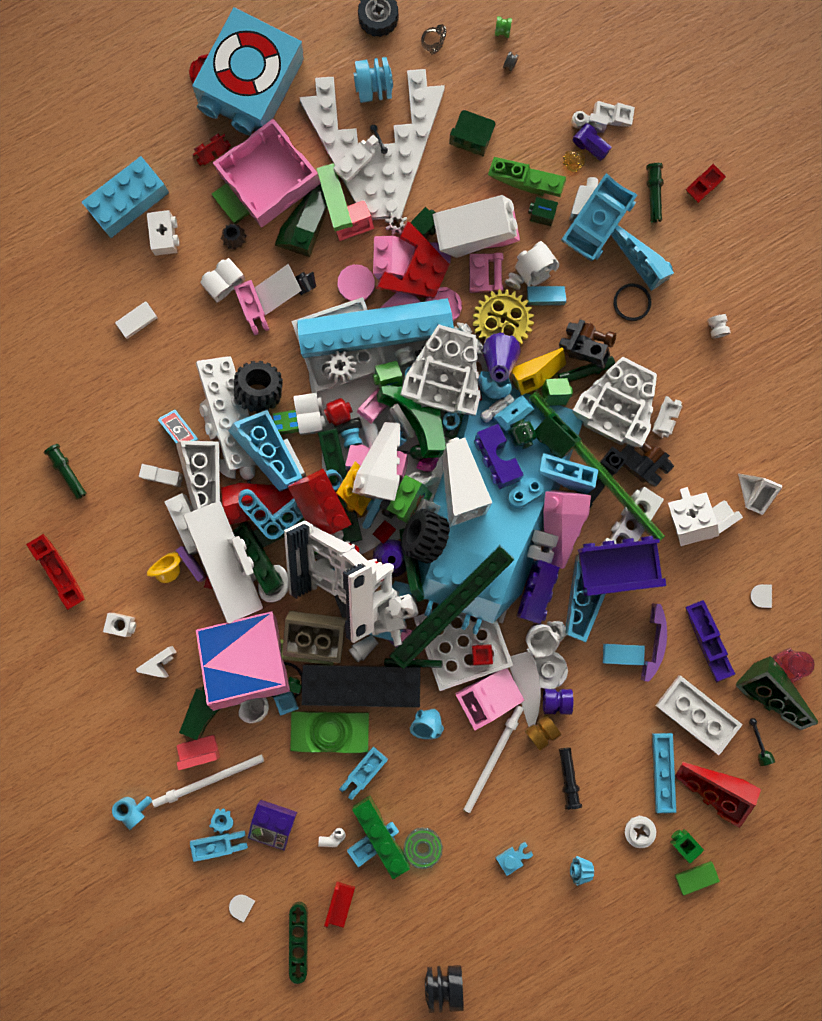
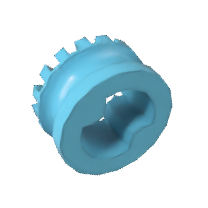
M448 412L443 417L442 425L446 430H454L458 427L460 418L456 413ZM447 417H454L456 424L449 426L446 420Z

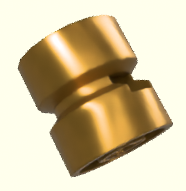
M547 714L539 719L538 726L533 724L525 730L539 751H542L549 745V739L554 741L562 735Z

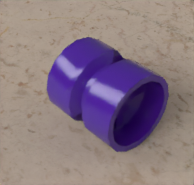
M556 689L543 690L544 714H556L559 711L562 715H572L574 704L572 689H560L559 692Z

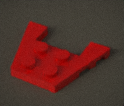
M407 221L399 238L416 247L403 278L400 280L384 271L376 288L433 299L450 264Z

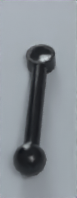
M371 125L370 131L379 140L381 153L386 154L388 148L384 146L377 132V126Z

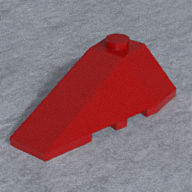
M236 483L221 487L223 509L230 525L251 520L238 502V495L244 489L253 491L272 514L276 513L294 498L289 488L279 491L274 485ZM245 495L241 501L249 504L253 498ZM258 510L254 516L256 518L263 517L265 512Z

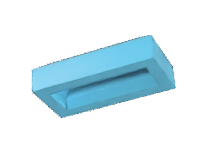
M521 395L495 415L492 420L499 424L504 433H507L511 428V424L525 419L534 411V407Z

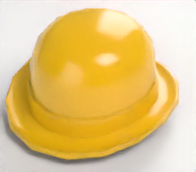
M176 552L166 554L148 569L147 576L155 577L161 583L174 581L180 574L179 563L181 557Z

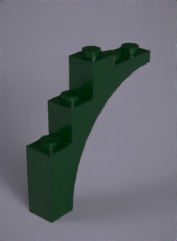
M289 677L290 692L297 694L302 692L301 680ZM204 685L203 688H196L179 731L180 734L195 740L202 737L207 725L220 710L213 711L207 705Z

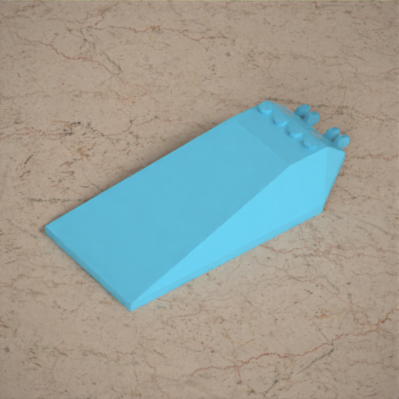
M481 386L482 400L479 401L476 415L464 414L456 438L466 439L492 504L487 514L451 527L449 526L450 532L446 547L437 560L428 564L417 560L424 599L429 600L424 614L428 616L432 611L433 602L440 604L499 545L514 557V561L462 611L466 615L461 629L466 630L469 625L470 616L476 617L477 621L473 627V633L476 635L482 620L493 624L522 594L534 561L533 558L527 557L529 546L534 543L532 541L534 530L544 532L543 510L545 492L559 490L560 488L559 483L539 473L542 454L554 456L550 452V448L546 444L539 442L537 438L532 441L534 445L523 449L522 446L515 447L508 432H503L507 441L503 448L496 450V454L505 461L516 458L524 476L521 481L500 490L497 485H494L491 479L492 473L489 467H485L482 460L483 455L481 451L476 449L474 440L477 432L496 425L493 420L487 423L484 422L481 418V413L486 409L488 410L499 399L488 397L484 394ZM512 388L510 395L515 401L521 394L518 390ZM526 393L523 396L534 407V411L524 420L531 422L535 430L546 417L530 401L529 397L531 395ZM561 405L549 407L579 435L583 421L572 413V409ZM573 449L569 452L567 456L563 457L562 459L569 461ZM443 472L433 502L440 506L438 515L445 517L448 522ZM530 478H538L543 482L544 491L540 497L522 508L517 509L509 505L507 497L513 488ZM531 485L533 489H538L536 485ZM519 494L515 495L517 499H522Z

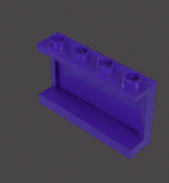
M653 536L641 537V541L634 542V538L622 539L620 544H615L614 540L602 542L603 546H595V543L583 544V548L578 549L584 596L666 586V579L662 578L657 546V543H660L659 539H653Z

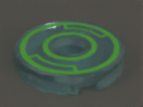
M421 827L414 829L405 839V857L416 868L426 869L432 867L442 856L443 846L441 838L430 828ZM426 843L429 849L427 852L421 853L417 849L418 845Z

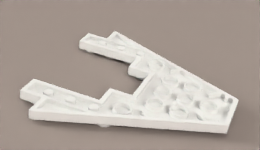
M426 69L407 70L412 124L394 125L395 143L384 144L388 148V152L382 154L381 147L378 145L374 149L376 153L373 155V159L348 183L343 180L355 203L365 201L372 220L390 219L391 212L394 215H398L401 212V217L403 215L445 90L444 85L427 87ZM334 77L315 78L317 96L299 97L300 103L329 157L336 166L358 144L357 128L338 130Z

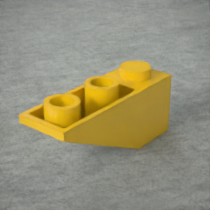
M560 348L513 368L511 372L512 380L521 395L540 388L546 379H550L566 365L564 349Z

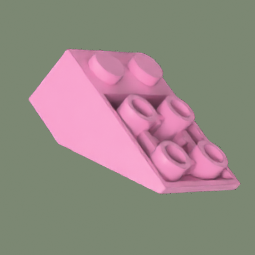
M508 668L494 672L455 693L474 730L492 722L525 701Z

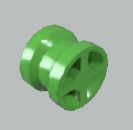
M500 16L497 17L495 36L504 35L505 38H509L512 18L502 19Z

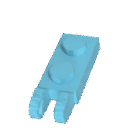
M373 746L348 775V779L339 790L341 792L345 791L349 784L354 782L357 787L351 791L348 797L350 800H353L359 791L363 790L377 774L388 758Z
M245 831L191 840L190 848L193 862L229 855L233 852L247 849V843H240L234 846L231 844L232 839L246 836Z

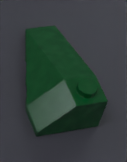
M321 184L304 197L281 226L275 246L307 257L311 256L328 209Z
M771 656L754 663L736 682L735 686L748 699L753 702L757 700L764 705L765 709L768 711L772 709L780 714L782 719L800 730L818 724L817 718L785 671Z

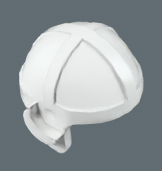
M533 625L526 635V643L529 647L527 651L536 658L551 656L560 644L559 639L561 638L557 631L554 633L548 625Z

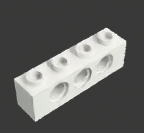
M645 487L640 490L636 489L631 496L635 504H641L644 507V513L650 520L664 500ZM624 508L621 513L622 519L620 522H615L611 529L612 535L603 542L614 540V543L617 544L616 538L618 536L623 537V539L634 538V542H636L645 530L642 528L643 526H640V522H637L632 517L633 515L629 513L630 511ZM628 520L633 521V530H629L626 527Z

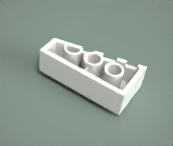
M180 440L176 443L193 511L220 501L219 442Z

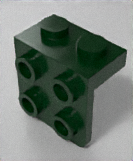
M462 110L455 128L451 130L449 144L484 156L496 123L489 118Z

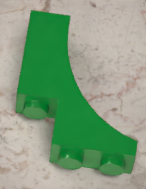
M393 385L382 386L377 394V402L392 407L394 404L400 406L418 438L422 458H440L446 447L440 409L429 406L421 408V404L400 395L402 387H393Z

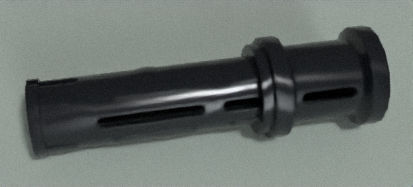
M571 747L561 748L559 753L564 779L562 792L565 793V809L582 808L578 793L580 787L576 785Z

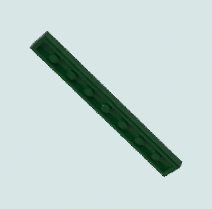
M499 545L402 641V645H398L390 653L389 657L404 669L514 561V557Z

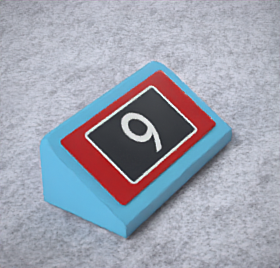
M176 410L158 419L175 443H178L180 440H198Z

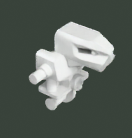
M384 580L382 581L381 589L384 588ZM394 590V595L377 607L378 619L374 623L372 635L377 636L379 633L391 632L394 646L402 645L400 630L407 627L404 619L416 617L418 609L414 596L410 594L400 596L399 592Z

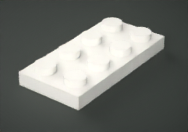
M680 675L677 676L655 705L717 755L721 754L743 725Z

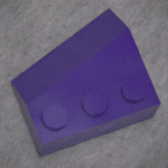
M542 560L533 562L516 617L538 624L545 621L548 612L546 607L548 602H551L553 596L552 589L557 582L560 567Z

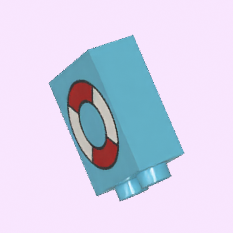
M233 7L192 85L198 102L197 108L205 115L217 119L219 114H222L232 120L231 125L236 130L245 135H251L253 131H257L274 118L304 60L302 41Z

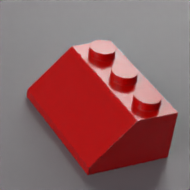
M324 469L288 486L305 521L312 524L313 527L328 534H334L352 525Z

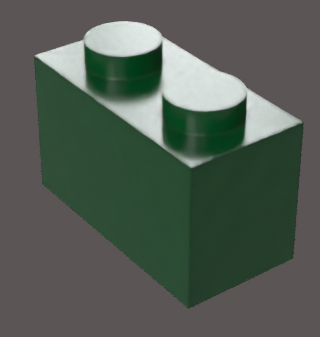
M555 413L548 415L535 429L538 441L546 444L550 448V452L561 459L567 456L581 441V438Z

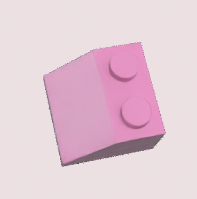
M396 236L374 237V276L380 280L383 272L386 271L402 280L416 247Z

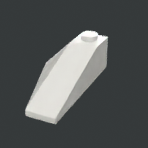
M384 423L356 474L353 493L373 499L395 501L399 485V475H397V465L400 464V458L397 457V449L400 446L399 423Z

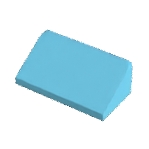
M527 286V305H565V286Z

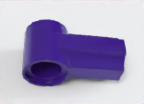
M585 123L573 137V142L577 147L588 150L600 161L606 157L612 148L597 135L596 129L588 123Z

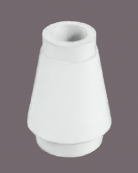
M370 635L351 645L352 648L349 649V652L357 662L364 661L378 642Z

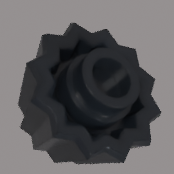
M230 224L226 225V228L222 230L220 239L223 240V245H226L228 249L233 248L236 250L238 247L242 248V244L246 243L245 238L247 235L244 233L245 229L240 228L239 225Z
M302 272L295 276L301 288L300 295L317 287L314 272L307 275L305 272Z

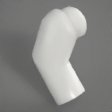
M337 828L330 837L319 836L318 846L337 847L345 839V831L342 828Z

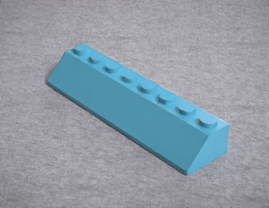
M448 298L297 320L300 350L303 358L335 354L336 351L343 353V351L350 352L429 340L438 324L454 329Z

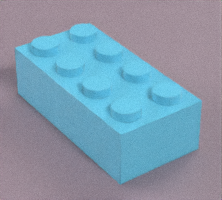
M140 156L84 199L82 204L108 236L112 238L169 194V191L147 162Z

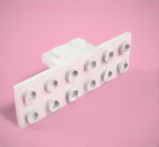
M228 356L197 361L196 367L206 397L200 404L199 409L201 416L204 417L205 431L209 435L210 440L219 439L229 471L257 465L228 431L234 422L249 417L248 410H244L242 404L238 405L234 398V375L236 371L232 358Z
M217 501L184 514L183 517L226 622L232 623L234 620L261 610L263 606L250 574L254 573L252 569L254 568L253 561L250 557H247L245 552L247 547L244 540L240 539L239 536H234L221 502Z

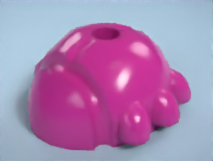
M423 458V460L418 462L416 468L424 472H430L436 468L439 458Z

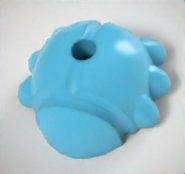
M224 808L221 811L219 809L215 810L209 827L214 828V832L219 831L222 834L224 830L227 831L233 826V819L230 817V811L225 812Z

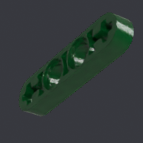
M295 902L289 911V978L293 983L301 984L305 981L308 972V909L303 902ZM297 907L300 908V911H304V913H301L300 922H296L297 913H293ZM296 927L303 929L304 935L302 937L294 936L293 930ZM301 948L304 951V955L297 958L294 956L293 950ZM297 963H301L300 972L302 974L300 977H297V974H295Z

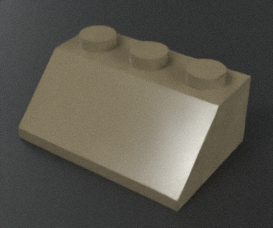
M289 611L285 619L282 655L340 663L345 639V621L347 618Z

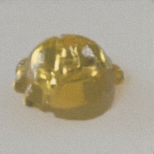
M571 150L565 152L563 164L571 172H576L585 165L584 160L586 158L583 156L584 153L582 151Z

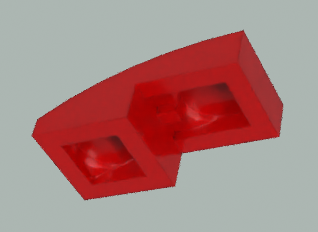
M712 164L686 188V191L699 203L726 176Z

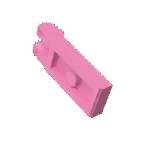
M252 280L234 286L246 320L250 323L254 335L258 334L254 320L259 318L262 321L263 329L268 331L269 327L264 317L265 313Z

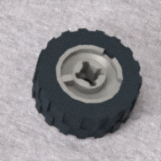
M360 0L358 18L361 28L367 34H371L374 37L386 36L392 32L397 26L399 18L396 0Z

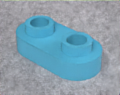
M538 478L528 479L510 491L507 497L509 505L517 509L524 507L541 496L544 491V484ZM531 485H536L538 489H533ZM519 494L522 499H517L515 495Z

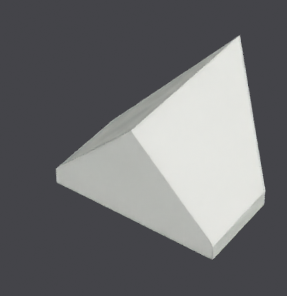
M738 473L745 508L763 515L782 489V485L766 478Z

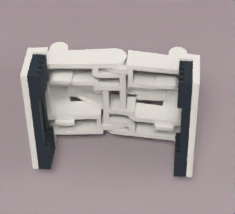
M307 521L284 530L289 594L298 599V596L301 597V594L305 595L308 591L311 592L312 589H317L318 585L334 596L339 595V599L346 604V638L355 643L374 632V623L378 619L377 607L394 595V589L392 588L394 566L390 563L382 564L377 559L367 561L359 554L358 546L351 544L350 541H342L344 535L341 530L334 534H328L313 527ZM314 551L326 558L315 561ZM384 580V588L375 592Z

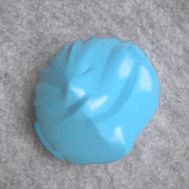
M481 371L479 385L484 394L492 399L504 398L510 394L512 385L509 378L503 382H497L491 378L489 372Z

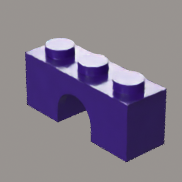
M499 424L477 432L474 444L476 449L481 451L483 455L482 460L485 467H489L492 473V482L500 490L521 481L524 474L516 458L505 461L497 456L496 450L503 448L507 440Z

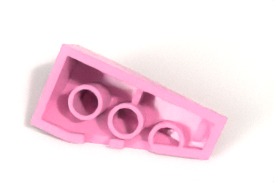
M560 490L545 492L543 510L544 532L559 536L557 546L552 549L554 556L550 564L561 569L565 568L573 551L574 543L581 533L584 521L588 518L591 495Z

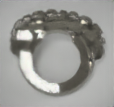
M441 24L437 25V27L428 28L422 34L421 44L425 50L430 51L431 55L436 54L443 47L447 32L445 25ZM430 32H435L440 36L439 42L432 45L426 44L424 40Z

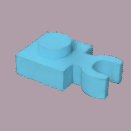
M526 842L521 843L517 851L511 847L496 857L507 876L523 866L522 859H530L533 856L531 851L527 854L523 853V849L528 846Z

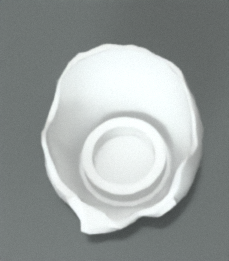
M255 698L241 703L238 712L239 717L246 723L260 722L268 714V701L266 698Z

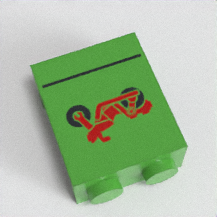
M405 475L397 489L395 501L390 502L387 510L398 515L397 518L407 523L416 512L421 499L429 501L432 493L423 483Z

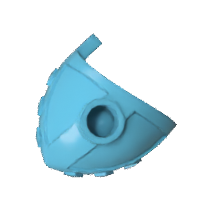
M436 709L417 711L415 720L410 726V733L420 739L439 738L444 730L440 713Z

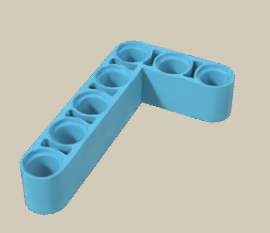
M336 470L326 471L328 478L331 475L337 476L336 483L332 484L336 491L342 483V477ZM244 489L238 495L240 507L269 539L280 537L284 530L292 527L303 518L294 498L275 514H272L253 491ZM243 496H251L253 498L251 503H243L241 501ZM258 510L265 512L262 518H256L254 514ZM286 512L293 514L292 518L288 521L282 519L283 514ZM270 525L278 527L274 533L268 532L267 528Z

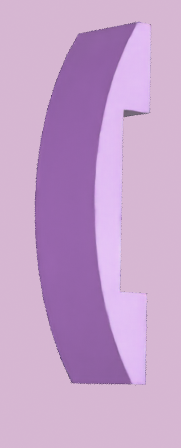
M652 604L650 623L657 624L652 660L651 662L644 661L641 680L647 682L653 678L660 667L666 649L667 624L661 604Z

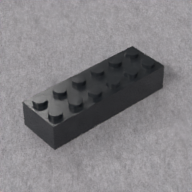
M304 664L302 674V705L420 708L421 667H405L402 669L400 666Z

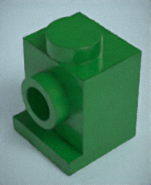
M685 829L682 831L677 830L671 836L673 840L670 843L689 863H692L704 851ZM686 840V845L681 846V844Z

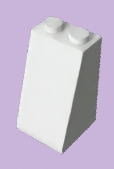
M500 195L434 213L433 219L440 251L459 258L517 237L516 229H518V225L513 217L514 205L512 201Z
M451 439L446 444L442 456L450 527L487 514L492 504L466 439Z

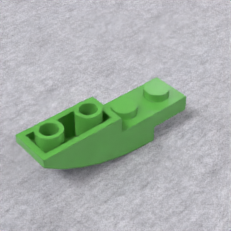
M498 157L493 158L488 172L490 177L500 182L540 196H544L545 193L561 197L566 183L565 176L531 169L528 164Z

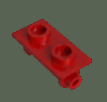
M218 133L210 138L211 143L205 146L202 143L194 148L195 153L193 157L196 155L199 157L196 161L200 166H205L215 159L211 153L212 151H215L217 156H220L229 150V147H231L229 141L223 140L225 134L220 136Z

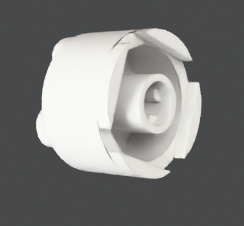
M540 241L528 252H521L517 256L518 262L515 265V269L527 286L530 287V284H532L534 287L547 280L551 276L549 273L552 270L556 271L558 269L559 262L547 245Z

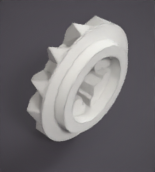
M640 815L631 818L626 823L624 831L626 840L636 848L650 846L656 838L654 823L649 818ZM642 826L647 836L642 834L637 836L634 828L640 829Z

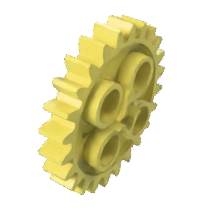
M499 289L497 295L491 291L490 298L484 295V301L479 300L478 304L480 307H475L474 310L478 314H473V319H476L473 322V326H478L475 329V333H481L478 339L485 338L486 341L493 334L504 333L503 330L511 329L513 331L512 336L522 345V339H528L526 333L532 332V329L529 327L534 324L533 321H530L534 314H528L532 307H526L528 300L522 302L523 295H520L518 298L515 297L516 291L509 295L508 289H506L505 294H502ZM500 305L503 310L498 312L494 310L493 306ZM518 312L520 314V318H513L511 316V313ZM502 317L506 318L504 323L500 322ZM491 321L495 323L496 327L490 329L486 326V323Z

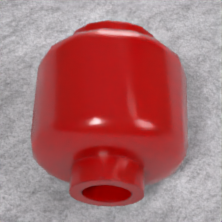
M342 398L327 403L326 409H324L329 424L332 423L334 426L350 421V413L353 412L350 403H345Z

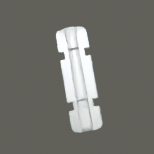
M509 394L499 399L488 410L486 409L481 413L483 421L487 423L492 420V417L510 405L514 398Z

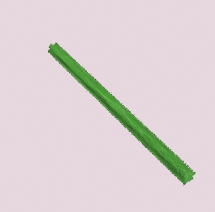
M537 392L529 397L536 408H539L538 410L545 415L544 417L555 412L549 408V404L546 405L544 403V398L541 400L542 397H540L539 393L536 394ZM582 441L578 443L573 450L575 449L576 453L580 455L579 457L585 460L584 462L588 464L587 466L598 469L597 477L604 482L603 484L608 489H611L610 491L614 493L613 495H615L616 499L619 498L618 501L622 502L621 504L625 506L626 510L630 511L629 513L633 515L632 517L637 522H640V526H643L644 530L647 529L645 532L647 534L650 533L649 535L653 536V539L661 541L665 535L661 533L658 527L654 526L655 524L641 511L642 509L638 508V505L633 502L634 500L630 498L627 492L623 491L624 489L620 487L619 483L615 482L616 480L612 478L611 474L609 475V472L604 469L603 465L597 462L598 459H594L595 456L589 453L590 450L588 451L587 447L581 444Z

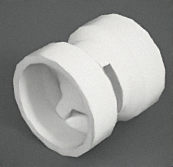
M726 314L717 315L707 320L708 325L713 329L710 332L713 339L724 337L731 333L730 328L726 326L728 321Z

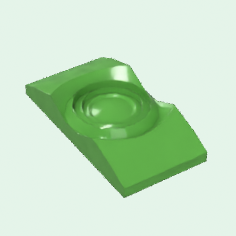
M291 712L290 751L311 753L368 752L369 712Z

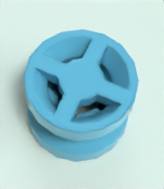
M359 428L341 432V437L345 441L344 448H350V445L362 444V439L359 438Z

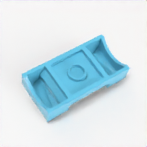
M606 173L561 241L588 260H598L603 252L601 248L626 211L630 212L636 204L634 200L637 194L618 184Z

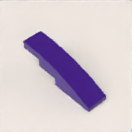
M704 600L685 607L700 648L716 683L735 676V672L727 658L728 653L720 639L721 634Z

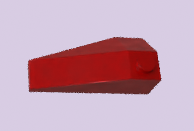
M685 762L681 764L675 775L692 792H697L704 798L703 802L706 805L711 804L722 819L738 828L742 826L756 806L761 792L760 788L743 779Z

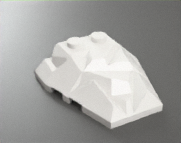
M438 324L412 367L405 375L400 395L413 400L415 403L450 413L475 416L480 400L477 380L479 373L476 367V335Z
M622 357L599 380L595 381L587 391L581 394L572 413L583 421V425L586 428L620 445L627 443L631 446L642 447L651 430L650 418L653 412L652 401L655 395L657 374Z

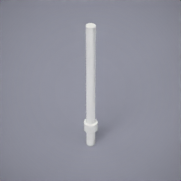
M517 705L511 718L507 719L506 727L463 809L466 812L471 813L512 731L516 730L519 724L517 721L524 710L523 707Z
M261 754L176 791L175 789L168 791L166 795L152 800L153 806L156 808L167 802L173 803L179 797L264 762V757Z

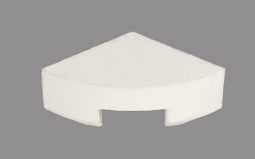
M219 459V471L228 478L236 479V470L229 471L225 459Z

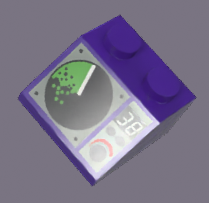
M260 800L250 825L248 839L285 851L297 812Z

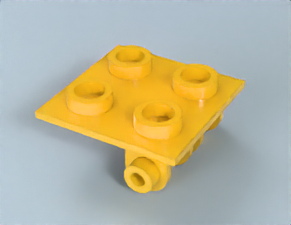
M354 461L336 494L347 503L346 509L353 512L355 510L362 516L372 498L352 492L354 480L360 468V465Z

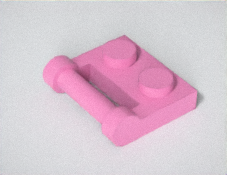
M502 253L470 254L469 293H491V291L498 293L499 289L501 292L504 291V286L502 285ZM489 262H494V285H489Z

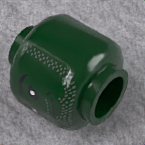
M522 419L510 425L511 428L508 434L515 447L522 446L523 449L534 445L532 441L536 439L537 434L531 422Z

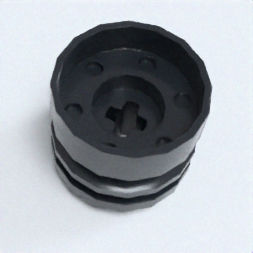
M461 965L448 966L447 976H442L440 966H437V976H433L432 967H427L425 998L429 1013H434V1003L438 1002L439 1012H443L444 1002H448L450 1012L464 1011Z

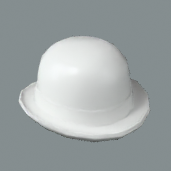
M280 565L273 566L283 582L281 587L271 595H266L260 584L258 585V593L261 599L266 602H276L289 591L288 574Z

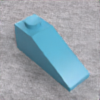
M543 453L539 473L570 490L588 494L596 486L598 469Z

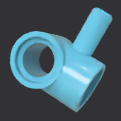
M147 796L137 805L133 798L124 797L113 805L112 814L115 819L122 821L130 831L145 817L142 811L152 803V799ZM121 804L128 807V813L122 812Z

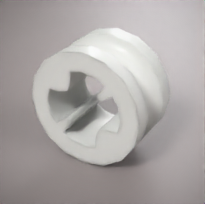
M509 273V279H506L505 283L513 289L520 290V284L524 282L523 278L515 273Z

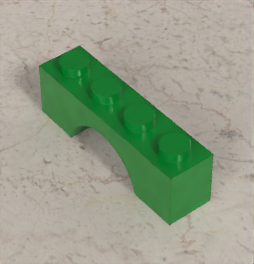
M369 795L353 805L352 811L391 878L395 879L410 870L408 859L388 831L380 811L371 796Z

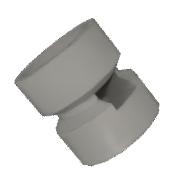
M534 530L532 536L534 543L529 546L527 557L552 563L554 556L552 549L557 546L559 536Z

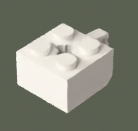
M688 487L680 489L682 499L668 503L680 546L719 536L718 524L707 492L690 496Z

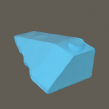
M619 225L616 226L611 236L651 291L670 279L674 272L672 265L668 261H665L663 257Z

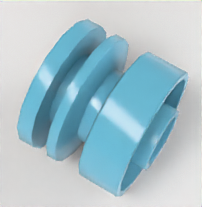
M382 57V67H379L377 58L374 59V68L369 67L367 60L355 61L356 72L354 73L356 93L359 92L360 103L373 101V92H377L379 100H383L382 91L386 92L387 99H392L393 79L387 57Z

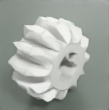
M336 351V357L330 354L329 359L331 361H325V365L328 367L324 371L329 373L328 379L334 378L335 383H338L339 379H341L344 384L346 383V377L349 380L353 379L351 374H356V369L353 367L357 366V364L352 361V355L346 357V351H343L342 356H340L339 351ZM338 364H342V371H339Z

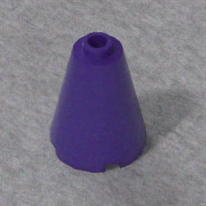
M501 332L488 337L482 349L489 374L497 382H503L509 378L521 352L518 340L512 335H504L505 333Z
M389 539L384 544L382 542L378 544L373 552L372 559H377L378 562L386 564L389 563L388 557L394 556L396 558L395 562L390 563L394 566L392 578L405 573L406 565L401 541Z

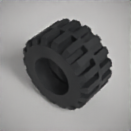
M251 361V364H243V367H239L238 372L234 375V398L237 404H242L244 410L249 409V412L252 413L253 411L260 413L265 410L269 412V408L274 409L276 404H279L282 395L283 379L281 378V373L277 372L275 366L271 367V364L268 362L264 364L263 361H259V363ZM260 384L265 386L266 388L262 390H256L251 388L250 386Z
M426 509L416 511L407 522L402 535L401 547L403 553L427 564L437 560L446 547L449 538V522H447L445 517Z

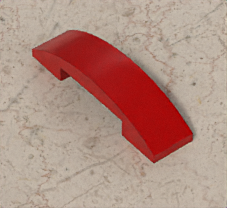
M44 534L26 544L36 561L39 560L59 593L57 594L67 610L85 600L67 564Z

